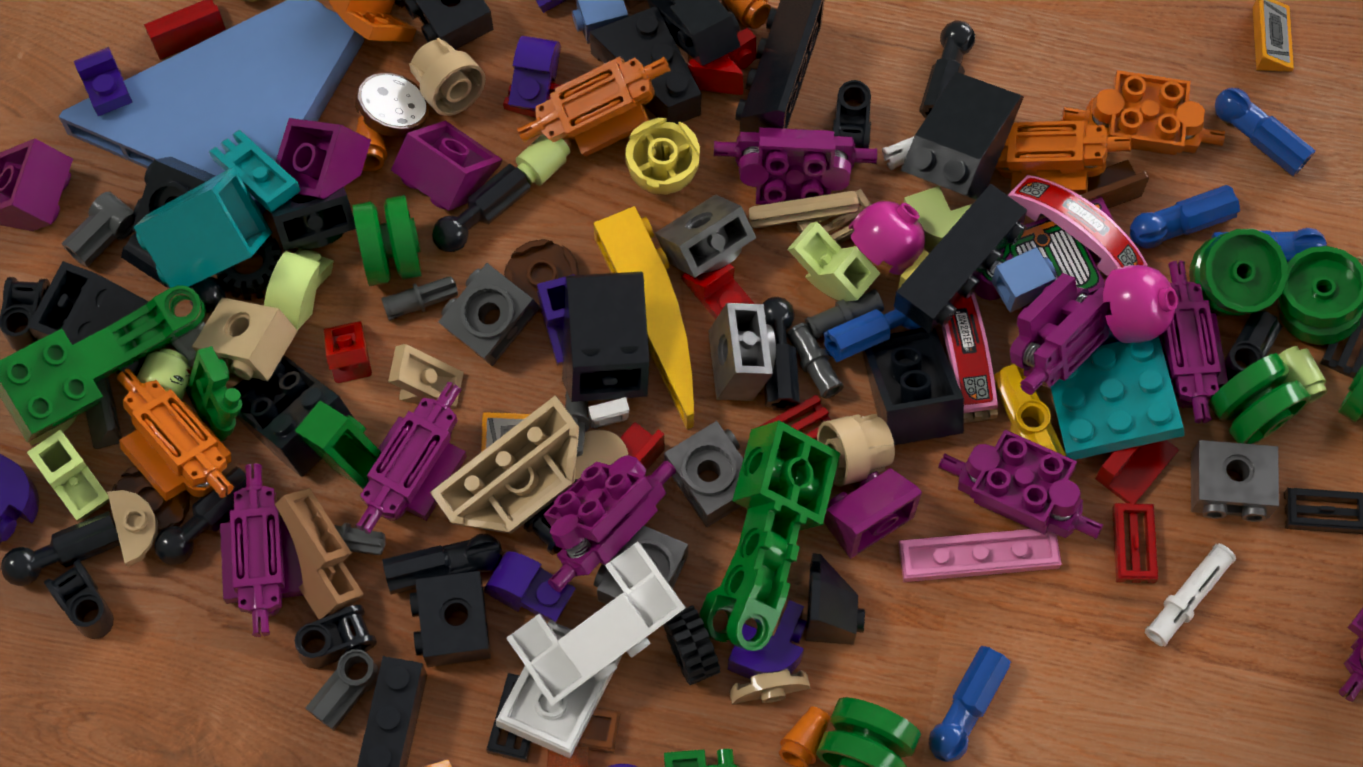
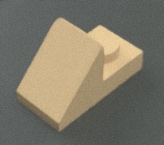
M407 344L395 347L388 382L401 388L399 400L419 404L422 398L437 400L447 382H452L453 386L456 384L461 388L464 372ZM459 394L451 405V409L457 408Z

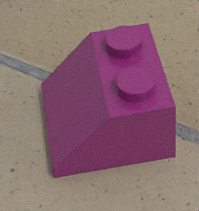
M289 118L276 163L298 182L301 191L296 195L325 199L361 175L371 139L340 124Z
M445 120L407 133L391 171L401 177L405 185L418 189L430 197L431 202L435 206L449 211L467 204L468 197L485 184L501 165L502 159Z
M35 138L0 152V225L34 231L51 225L60 212L58 202L61 193L68 186L71 179L69 170L73 158Z
M891 468L882 474H879L878 471L869 474L867 479L859 483L860 488L849 495L846 492H842L828 502L824 523L850 559L915 516L922 492L918 486Z

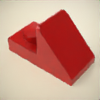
M748 27L737 33L740 48L704 66H701L694 59L688 61V68L699 90L742 95L744 93L743 73L741 70L747 68L756 60V36Z
M731 264L713 272L701 273L695 278L687 273L681 275L682 281L715 320L726 303L755 304L734 280L735 268Z
M362 321L324 329L326 358L329 370H332L336 383L372 375Z

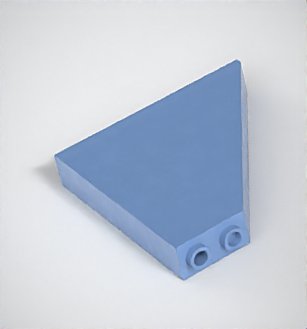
M286 0L124 80L133 103L97 116L90 98H87L63 110L59 115V119L68 135L145 168H148L154 159L173 157L217 176L225 170L211 158L209 151L217 147L223 154H226L221 146V142L228 138L237 146L238 143L235 141L233 134L238 130H241L276 162L288 119L319 120L364 43V37L349 27L336 12L327 9L316 0ZM251 195L263 215L266 208Z

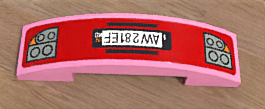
M1027 175L1008 194L1010 198L1027 209L1026 215L1036 222L1043 214L1102 258L1097 268L1105 275L1109 276L1112 270L1123 268L1124 266H1148L1141 252L1128 235L1108 215L1077 193L1052 181Z
M973 293L968 299H965L963 296L954 305L957 310L953 317L942 327L951 368L964 398V413L997 409L998 406L988 342L979 306Z

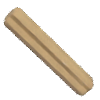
M847 191L752 206L749 208V221L752 228H761L851 214L859 211V199L856 191Z

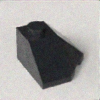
M812 553L809 574L806 641L853 645L857 632H864L865 609L858 608V594L821 554Z

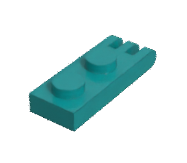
M241 130L233 134L235 141L238 143L237 146L228 138L221 142V146L226 154H223L217 147L209 151L211 158L223 170L226 171L235 167L249 193L270 213L301 191L298 182Z

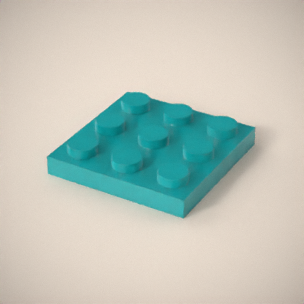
M1159 336L1141 343H1122L1119 341L1099 346L1065 381L1058 379L1051 386L1066 456L1073 460L1185 436Z

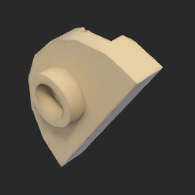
M125 490L108 491L124 562L127 567H130L142 561L146 557L147 551L152 547L158 535V520L149 503L138 494Z
M785 669L779 672L751 676V683L741 685L736 683L729 690L732 704L762 699V703H773L785 699V694L811 688L806 672L800 670L797 674L790 675V671Z

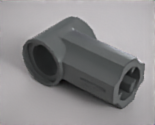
M112 192L102 193L89 208V217L61 244L76 261L88 267L115 239L123 240L132 234L135 222L134 210Z
M353 649L341 656L336 671L305 709L327 727L335 731L364 693L376 686L379 674L378 666L368 653L362 650ZM355 664H368V671L362 679L352 680L349 678V671Z

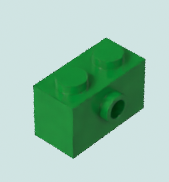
M320 400L296 428L295 432L337 473L362 489L366 487L369 482L367 475L382 452L364 434L366 428L350 415L346 417Z

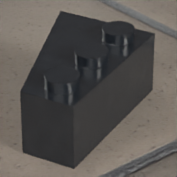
M647 0L650 8L657 6L675 43L701 66L741 47L737 32L740 31L739 23L734 14L730 11L728 12L719 0Z
M657 6L590 31L591 54L598 61L601 60L607 63L621 57L627 62L636 58L644 66H647L665 57L671 71L651 80L655 94L652 100L644 105L657 118H667V122L678 124V121L682 123L701 115L702 94Z

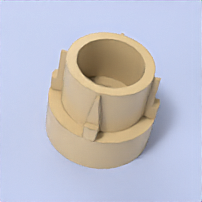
M440 38L423 45L415 53L411 63H409L411 73L420 83L421 95L440 115L451 116L466 110L478 99L483 91L486 79L481 67L466 52L456 51Z
M859 414L825 421L819 426L817 441L840 452L833 482L835 486L841 487L867 479L868 475L875 471H884L885 467L890 466L894 461L895 447L891 431L886 422L878 417L877 414L862 417Z

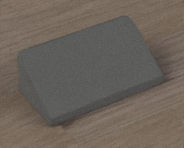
M109 376L95 383L103 397L96 406L85 411L92 444L95 449L119 444V440L122 439Z

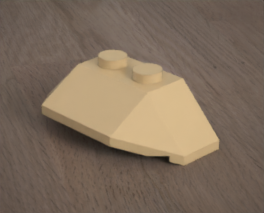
M554 396L430 493L452 524L512 534L574 484L579 426L557 396Z

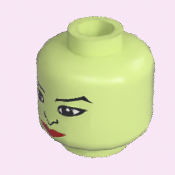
M164 348L160 352L156 351L147 355L137 378L141 383L157 380L166 392L171 389L182 400L188 388L192 370L185 356L175 350Z

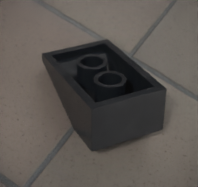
M955 72L915 134L901 171L977 200L989 185L1024 96Z
M923 328L890 334V339L862 351L877 416L882 418L888 425L894 445L964 433V398L935 328L930 334Z

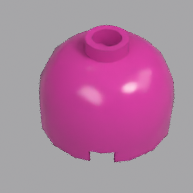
M878 201L861 211L849 225V229L855 230L850 237L858 249L878 266L882 261L893 266L889 272L896 275H902L908 267L914 264L923 252L925 245L924 229L918 220L920 215L907 203L900 205L891 201Z
M1129 265L1114 269L1107 277L1103 291V303L1110 302L1112 315L1105 316L1107 324L1113 335L1122 343H1141L1152 340L1165 332L1173 320L1175 309L1178 305L1176 291L1172 288L1168 279L1159 270L1152 267Z

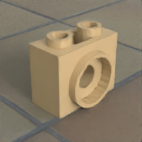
M222 297L192 345V348L197 352V350L212 346L218 359L225 361L229 373H234L245 380L257 378L268 381L298 330L278 308Z

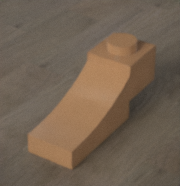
M310 488L284 495L275 503V506L289 530L298 555L303 584L299 589L310 608L320 620L340 609L353 605L364 595L343 563L352 552Z

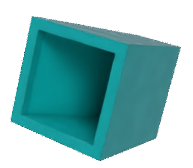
M235 167L224 171L145 215L134 226L138 243L145 251L149 252L156 264L159 278L170 288L178 285L189 287L252 257L272 234L271 229Z

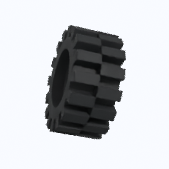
M271 235L255 252L263 258V264L256 272L241 274L235 270V265L216 273L218 280L223 284L227 293L230 291L232 296L238 299L240 294H242L244 300H251V294L256 293L258 299L264 298L262 291L267 289L272 272L282 256L276 239H272Z
M693 605L685 608L663 625L668 642L671 645V650L676 657V662L689 685L720 673V665L714 652L713 643L710 641L708 631L705 629L704 623Z

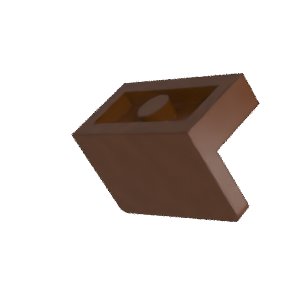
M1125 160L1106 167V170L1098 176L1089 177L1088 192L1080 196L1089 202L1102 197L1109 209L1142 197L1149 176L1146 171L1136 174L1129 160Z

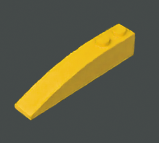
M633 206L594 222V239L611 273L643 272L649 353L686 429L694 427L692 369L687 336L679 304L666 269H669V263L661 247L656 249L651 240L654 237V233L646 216L640 218L636 207Z

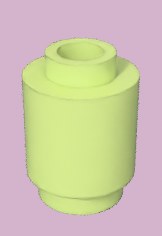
M542 134L516 157V163L530 185L535 183L541 186L566 163V157L570 154V148L563 139L552 142Z
M1293 346L1279 354V357L1289 368V374L1284 383L1299 381L1311 396L1309 403L1316 401L1327 393L1324 385L1326 379L1309 349L1300 350L1298 346Z

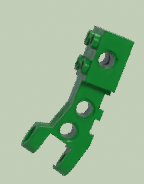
M178 285L155 296L146 305L74 345L71 344L61 328L0 360V398L27 443L96 406L103 397L95 384L96 382L121 371L149 353L156 352L197 329L206 317L204 302L193 289ZM185 300L193 302V309L187 316L177 317L175 315V308L180 302Z
M779 420L751 429L732 500L748 509L739 545L720 587L707 594L699 613V617L708 631L709 639L720 642H728L727 640H730L736 647L750 651L762 649L767 645L787 600L790 588L787 578L791 563L796 562L800 546L796 545L799 531L823 525L840 457V452ZM724 610L728 616V622L722 631L717 632L713 627V618L717 612ZM753 618L757 623V632L752 639L745 640L742 635L743 624L748 619Z

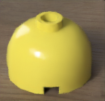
M655 118L643 122L632 131L626 147L625 159L631 178L640 188L653 194L668 195L681 191L691 183L699 167L700 146L696 135L686 124L679 121L678 124L667 122V118Z

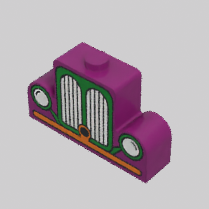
M1102 197L1090 201L1113 220ZM1047 217L1026 224L1027 228L1017 243L1014 245L1008 243L1001 251L1003 257L998 265L1037 247L1043 258L1047 257L1052 262L1056 271V279L1062 273L1075 277L1076 287L1087 289L1089 295H1093L1100 287L1105 285L1095 264L1100 262L1102 258ZM995 268L991 272L985 269L978 277L980 283L975 293L983 299L997 300L1001 298L991 282Z

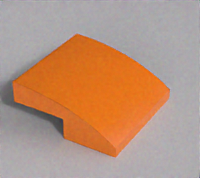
M328 0L341 19L367 40L413 41L417 29L390 14L395 0Z

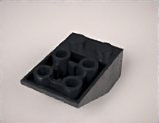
M63 261L32 317L28 329L36 341L62 328L71 344L74 345L136 311L149 301L99 274ZM147 356L130 364L121 371L125 373V369H131L137 377Z
M643 272L566 276L562 382L571 402L620 399L624 397H648L649 349Z
M285 355L281 358L268 381L257 378L243 379L233 387L240 392V399L242 401V407L237 418L284 464L301 477L323 459L295 432L296 428L316 404L321 400L346 417L347 415L353 417L336 393Z

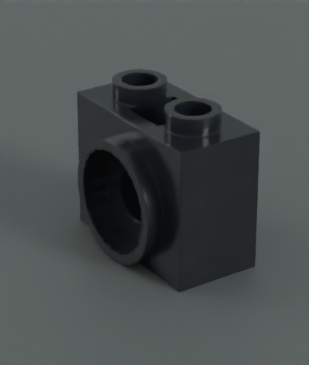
M403 0L412 19L419 18L423 24L421 30L427 42L440 38L456 50L494 30L491 10L484 0ZM452 3H457V4H458L457 6H453V7H448V6H447L448 4H452Z
M173 157L154 159L145 173L144 181L146 186L143 196L138 200L134 208L135 222L132 230L135 231L134 226L145 215L212 179L215 175Z
M344 187L325 199L295 195L272 212L284 251L296 247L300 249L323 247L338 240L345 232L356 229L354 216Z
M480 571L415 579L417 592L410 593L412 617H419L421 629V631L414 632L416 656L423 655L427 667L491 659L488 622ZM455 612H464L468 615L467 620L459 626H452L447 623V620Z

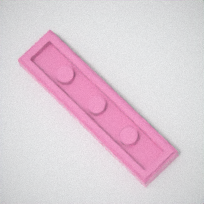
M1033 529L900 540L898 544L903 582L1059 569L1061 566L1057 534L1047 531L1046 535Z

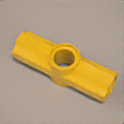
M1013 364L995 373L996 391L1011 421V432L1066 456L1050 423L1051 414L1049 408L1040 401L1036 391L1029 395L1020 387V382L1026 378L1024 370ZM1022 418H1034L1039 423V426L1035 428L1028 427L1023 423Z

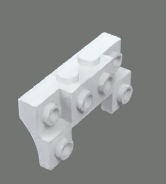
M638 541L605 565L623 590V593L569 633L558 639L539 613L506 637L551 706L594 676L599 682L618 668L614 660L625 652L632 658L651 644L647 639L648 635L686 608Z

